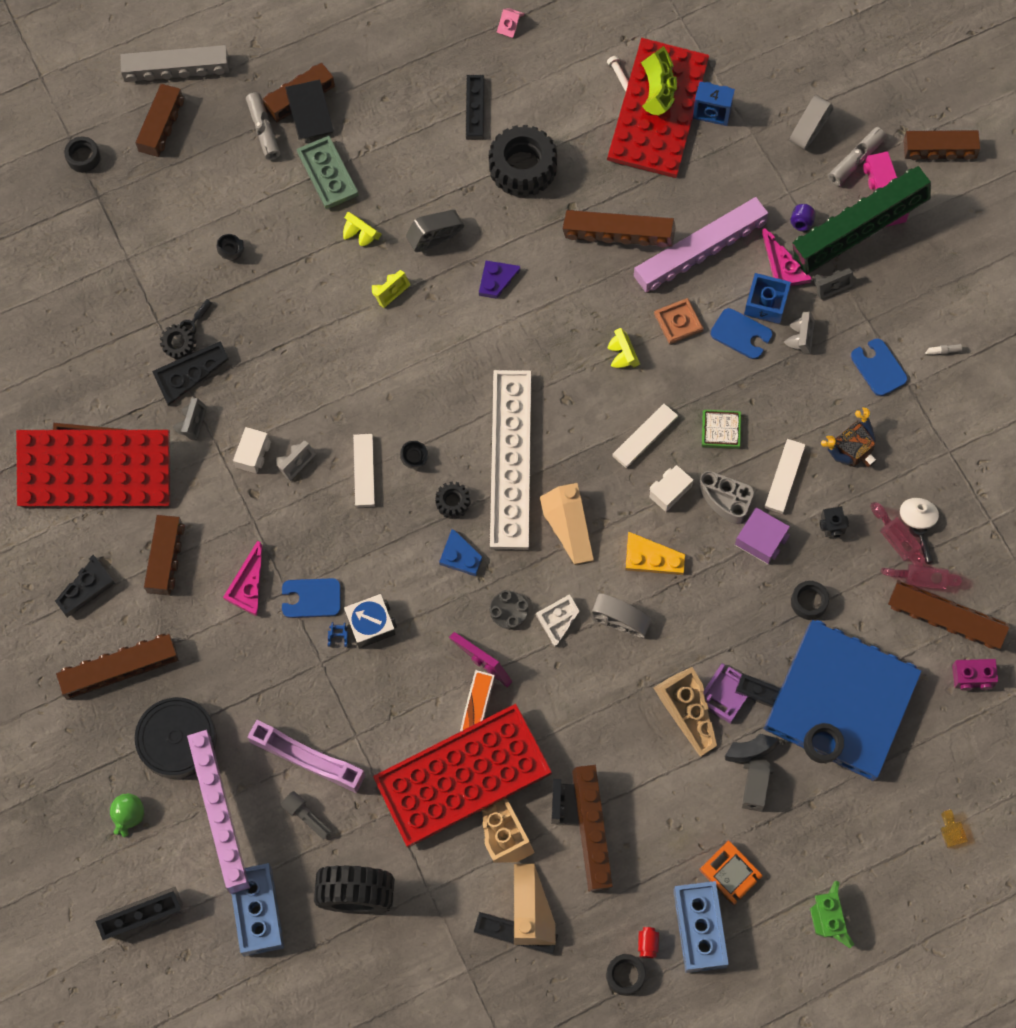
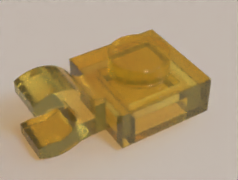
M951 809L943 811L941 816L945 827L940 828L947 848L966 843L968 840L962 823H955Z

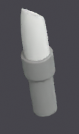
M962 345L931 347L925 354L942 355L962 351Z

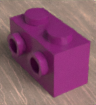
M996 659L956 660L952 665L954 688H961L962 691H969L973 688L991 690L998 683Z

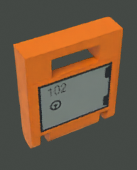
M729 840L699 869L710 882L716 881L717 889L732 905L737 903L733 895L740 900L757 883L752 875L759 880L763 877ZM723 852L729 858L715 870L710 864Z

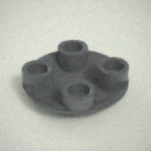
M503 590L491 601L490 616L502 628H516L523 624L528 616V603L519 593Z

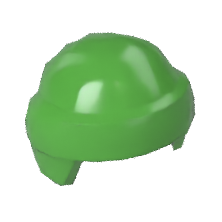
M122 794L111 803L110 816L116 826L114 834L118 835L121 833L122 837H126L129 835L127 829L136 826L143 820L144 807L136 795Z

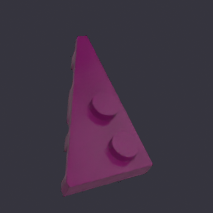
M453 632L449 636L450 640L466 652L477 666H482L489 674L495 675V678L508 688L512 680L499 661L457 633Z

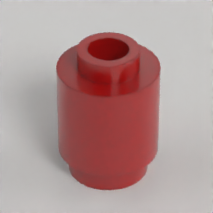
M643 927V931H639L638 952H640L641 958H656V953H659V932H656L653 927Z

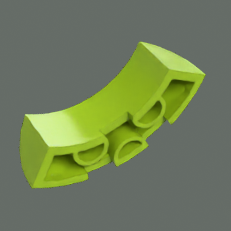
M664 46L641 62L649 80V96L642 107L652 115L665 113L673 104L674 91L677 90V80L672 72V67L674 66Z

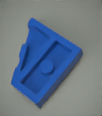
M451 529L439 565L476 576L482 556L455 530Z

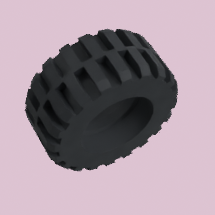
M516 125L512 126L510 130L508 128L503 130V134L499 133L495 137V141H492L488 154L489 172H491V178L495 181L498 188L503 187V191L507 194L509 192H512L513 196L523 194V197L529 196L531 193L536 195L540 189L544 191L547 188V184H551L557 172L556 145L553 144L552 138L550 136L547 137L545 131H538V128L534 126L530 128L528 125H523V127ZM519 152L531 153L540 160L534 167L525 170L516 169L506 162L510 156Z
M349 865L322 867L316 873L314 903L318 908L334 912L353 914L385 913L390 911L393 906L395 879L392 873L372 867Z

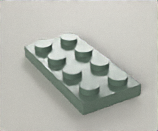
M329 136L296 149L325 209L359 196Z

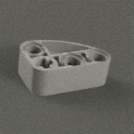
M815 95L791 134L789 141L805 150L829 118L833 110L832 103Z
M711 471L704 472L700 478L699 488L708 505L724 519L735 524L742 523L746 518L753 499L754 491L752 487ZM710 480L713 484L706 485L704 481ZM722 487H729L731 491L725 492L722 490ZM740 510L742 514L736 515L733 511Z
M598 594L591 612V619L596 623L639 638L645 637L651 622V618L637 608L605 594Z

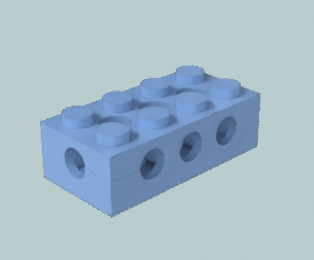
M269 863L247 867L245 870L250 887L258 886L257 891L250 894V888L231 894L240 953L243 956L283 949L284 942L272 867ZM255 906H261L257 914H252V909ZM258 926H264L261 934H255Z
M716 881L675 886L673 892L685 973L727 968L729 963ZM698 902L702 905L703 909L695 910L692 904ZM695 924H704L706 930L698 931ZM706 944L709 947V951H700L698 945Z

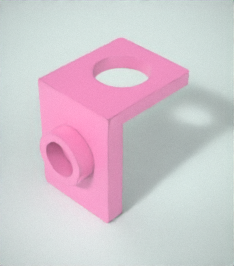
M510 8L503 9L497 33L513 38L519 17L524 16V13Z

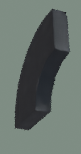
M760 733L751 741L743 743L733 742L725 755V760L730 762H749L750 759L759 756L764 757L779 744L778 738Z

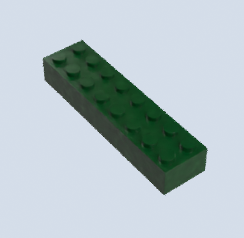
M919 166L914 169H908L901 177L892 179L883 188H877L873 194L861 198L851 207H846L837 216L828 218L824 224L815 226L806 235L797 237L792 243L795 261L800 264V268L806 275L929 201L931 199V181Z

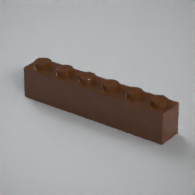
M566 210L563 224L565 238L570 240L583 239L590 242H620L626 245L632 243L642 246L657 245L659 247H672L676 230L674 218Z
M897 580L888 602L891 609L897 612L906 611L910 613L909 616L918 620L921 618L926 619L930 625L939 627V625L944 626L950 633L958 634L959 632L966 635V639L973 642L977 640L982 641L986 647L991 649L996 647L1001 649L1010 628L1009 623Z
M160 634L153 640L140 641L136 646L120 648L116 653L100 655L98 659L93 661L85 660L78 666L65 667L56 675L62 695L68 700L177 662L179 658L170 634Z
M596 765L575 767L572 770L588 892L609 890L613 885Z

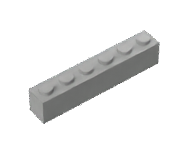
M226 45L120 54L121 74L124 82L229 73Z

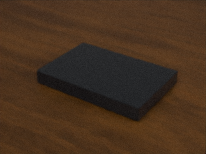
M320 79L285 87L299 140L334 132Z

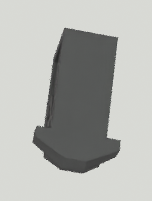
M756 757L744 763L743 768L748 769L742 808L762 812L765 805L769 774L774 773V768L767 760Z

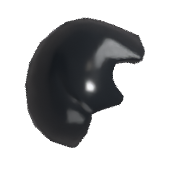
M233 234L222 235L217 240V252L223 259L236 260L244 251L243 240Z
M408 441L400 450V459L406 467L417 469L427 462L428 450L419 441Z

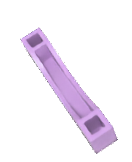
M256 720L247 737L251 744L354 793L358 792L365 778L364 770L313 750L259 720Z

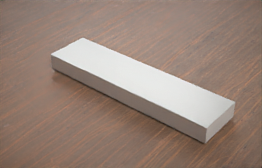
M663 404L612 456L627 468L678 418V415Z
M372 434L354 435L356 508L375 507Z
M787 439L765 509L783 514L805 444Z

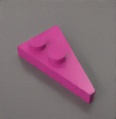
M766 228L762 229L773 277L790 281V286L811 283V277L806 275L800 268V264L793 260L791 254L777 243L774 235L767 231Z
M259 541L254 545L223 596L225 601L254 616L258 614L263 546Z

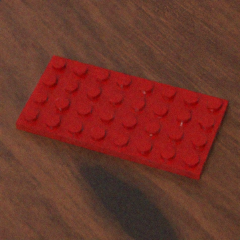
M641 38L607 161L673 178L677 177L693 118L695 97L699 82L703 81L709 58L708 54ZM664 46L674 66L672 67V72L677 80V90L674 91V102L671 107L663 114L652 115L642 107L649 96V80L641 62Z
M16 430L17 506H170V430Z
M514 704L374 775L373 778L406 847L409 848L552 775V772L520 710Z

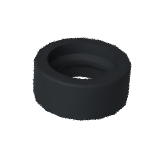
M75 137L65 146V159L74 171L88 172L99 164V149L94 140L89 137ZM87 147L92 150L91 157L85 161L78 162L72 158L73 153L79 148Z
M804 581L798 584L791 597L793 611L799 617L806 620L821 617L829 603V593L822 584L816 581ZM802 591H816L821 597L820 607L813 611L801 607L798 598Z
M828 723L817 724L807 732L804 738V749L811 760L826 764L835 760L842 753L844 738L837 727ZM819 732L831 734L835 740V749L831 754L821 755L816 752L812 745V739L815 734Z
M631 954L616 956L607 967L606 979L608 985L619 995L629 996L635 994L642 988L645 982L646 971L644 964L639 958ZM624 962L631 963L638 971V979L630 987H622L614 979L615 968Z

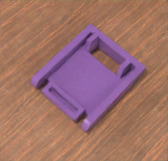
M722 663L703 692L708 705L707 710L731 724L746 701L747 696L735 693L741 674L730 667L725 674L722 673L725 668V664ZM713 699L726 707V712L724 713L716 708L709 701Z

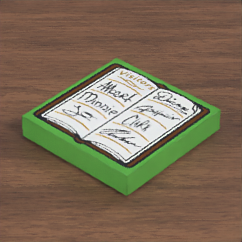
M703 410L702 447L740 449L741 412Z

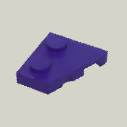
M486 260L479 296L497 299L502 290L511 283V279L516 273L520 272V266Z

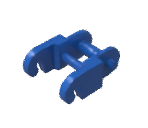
M332 622L331 626H329L331 631H328V647H331V638L334 636H343L345 640L344 647H347L348 632L346 629H348V626H346L345 622L343 625H334V622ZM334 629H343V633H334Z

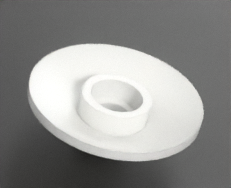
M908 499L900 508L902 520L907 525L916 529L931 528L937 523L939 518L935 505L926 499Z

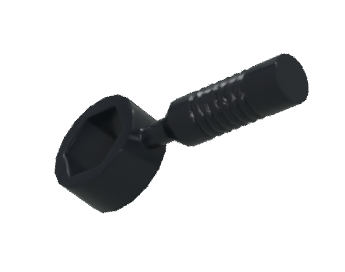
M206 299L194 314L192 321L183 320L180 325H192L191 331L192 334H195L196 327L194 323L203 316L212 303Z
M910 526V533L915 537H920V547L926 564L932 563L933 558L928 543L923 537L927 529L917 532Z

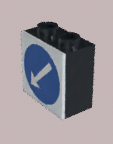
M381 594L344 607L359 649L396 635L394 630L397 628L394 617H389L388 611H390L388 601L387 599L383 600Z

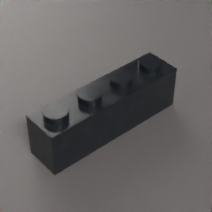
M175 886L100 915L95 922L102 940L180 911L183 904Z

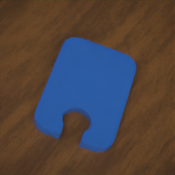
M731 308L723 310L712 327L711 337L750 359H757L761 356L764 349L753 346L750 340L753 337H760L763 342L768 344L772 337V331Z
M873 339L868 342L869 347L876 353L873 358L865 357L861 347L852 351L851 359L875 395L884 396L906 383L907 376L881 339Z
M334 578L287 580L282 585V595H289L290 593L299 595V601L294 605L282 603V612L287 618L336 616L340 612V583Z

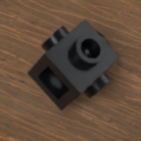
M842 506L823 509L820 529L824 531L825 537L839 538L843 536L847 527H849V520L847 516H844Z

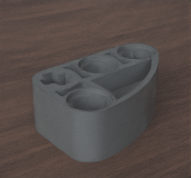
M448 210L417 218L409 228L406 238L415 252H421L447 241L459 233L465 225L456 210Z

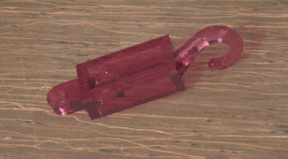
M877 502L871 503L870 508L873 514L878 519L881 518L885 525L880 530L883 536L904 561L909 559L915 567H921L925 563V558L919 552L922 546L898 517L891 521L881 504ZM905 541L912 547V550L909 552L902 546V543Z
M908 564L907 570L881 568L880 570L881 574L886 576L906 578L905 583L915 586L946 590L947 585L959 586L962 582L959 575L950 574L949 570L945 568ZM933 573H941L942 580L940 583L932 582L931 576Z

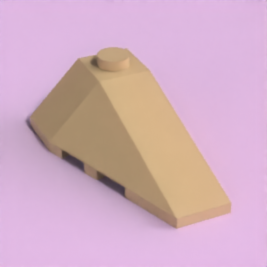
M578 483L559 486L541 496L540 501L543 515L563 544L574 565L593 562Z
M693 667L669 677L654 687L663 705L699 756L704 755L717 746L712 722H710L707 710L708 705L704 697L703 684Z
M507 798L482 810L485 846L494 863L518 862L535 853Z
M514 864V945H555V921L535 864Z

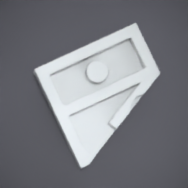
M569 594L535 614L554 647L557 646L579 613V609Z

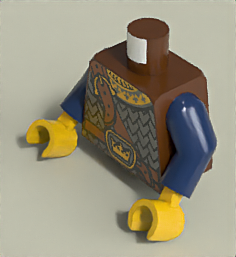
M862 407L863 415H861L860 411L855 412L856 417L861 418V421L857 420L837 438L826 436L829 442L822 441L821 445L828 447L829 453L836 462L856 466L862 461L869 468L877 461L871 454L876 440L873 427L868 418L870 411Z

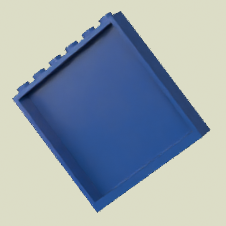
M812 620L805 631L763 730L804 748V738L811 728L821 723L831 724L840 730L844 738V749L832 762L874 781L879 776L921 670L917 669L914 664L899 661V658L892 654L886 655L880 652L881 650L875 646L863 644L858 638H850L844 635V632L841 630L826 627V624L822 621ZM819 732L814 735L812 745L817 753L828 755L835 749V740L831 734Z

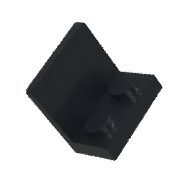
M553 779L551 824L579 825L574 784H562L561 779Z

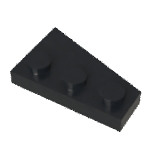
M94 555L89 558L90 561L85 568L80 569L79 575L73 583H69L55 600L67 618L115 584Z

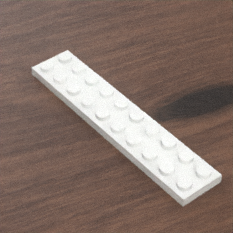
M494 370L490 549L529 550L531 371Z

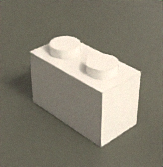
M245 427L233 459L235 468L257 474L258 469L262 468L264 464V453L270 448L271 441L267 433Z
M677 465L673 469L669 468L663 474L664 478L660 482H654L650 487L649 497L665 512L693 485V479Z

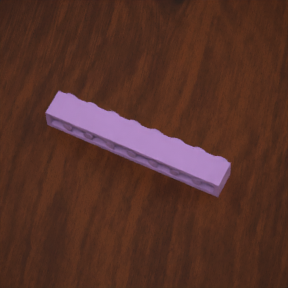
M755 197L674 244L672 247L634 268V277L645 292L656 290L663 282L671 281L680 272L688 271L692 265L703 262L711 254H717L726 245L730 246L738 238L749 235L755 228L763 227L767 222L768 212Z
M207 730L188 735L187 738L226 889L230 894L248 889L250 885L211 737Z

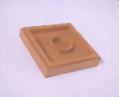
M688 298L654 311V315L669 345L703 331V326Z

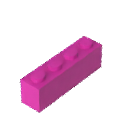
M888 151L867 156L863 169L864 173L868 174L869 188L873 189V192L877 188L886 186L892 179L897 178ZM909 213L888 226L907 222Z

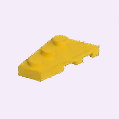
M628 532L625 570L676 575L684 574L685 554Z

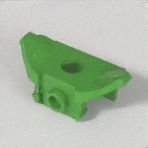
M834 881L829 893L816 895V904L810 908L815 933L822 937L833 936L839 942L851 948L855 944L847 933L838 896L840 882Z

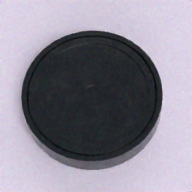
M167 698L150 706L139 719L134 737L135 748L142 762L153 773L170 779L185 778L196 773L187 736L207 730L215 750L217 741L216 728L211 717L200 704L187 698Z

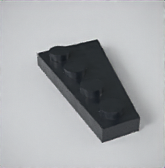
M220 341L152 372L167 405H170L229 360Z

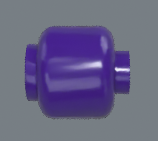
M808 204L795 206L790 218L791 225L798 231L812 228L816 217L814 208Z

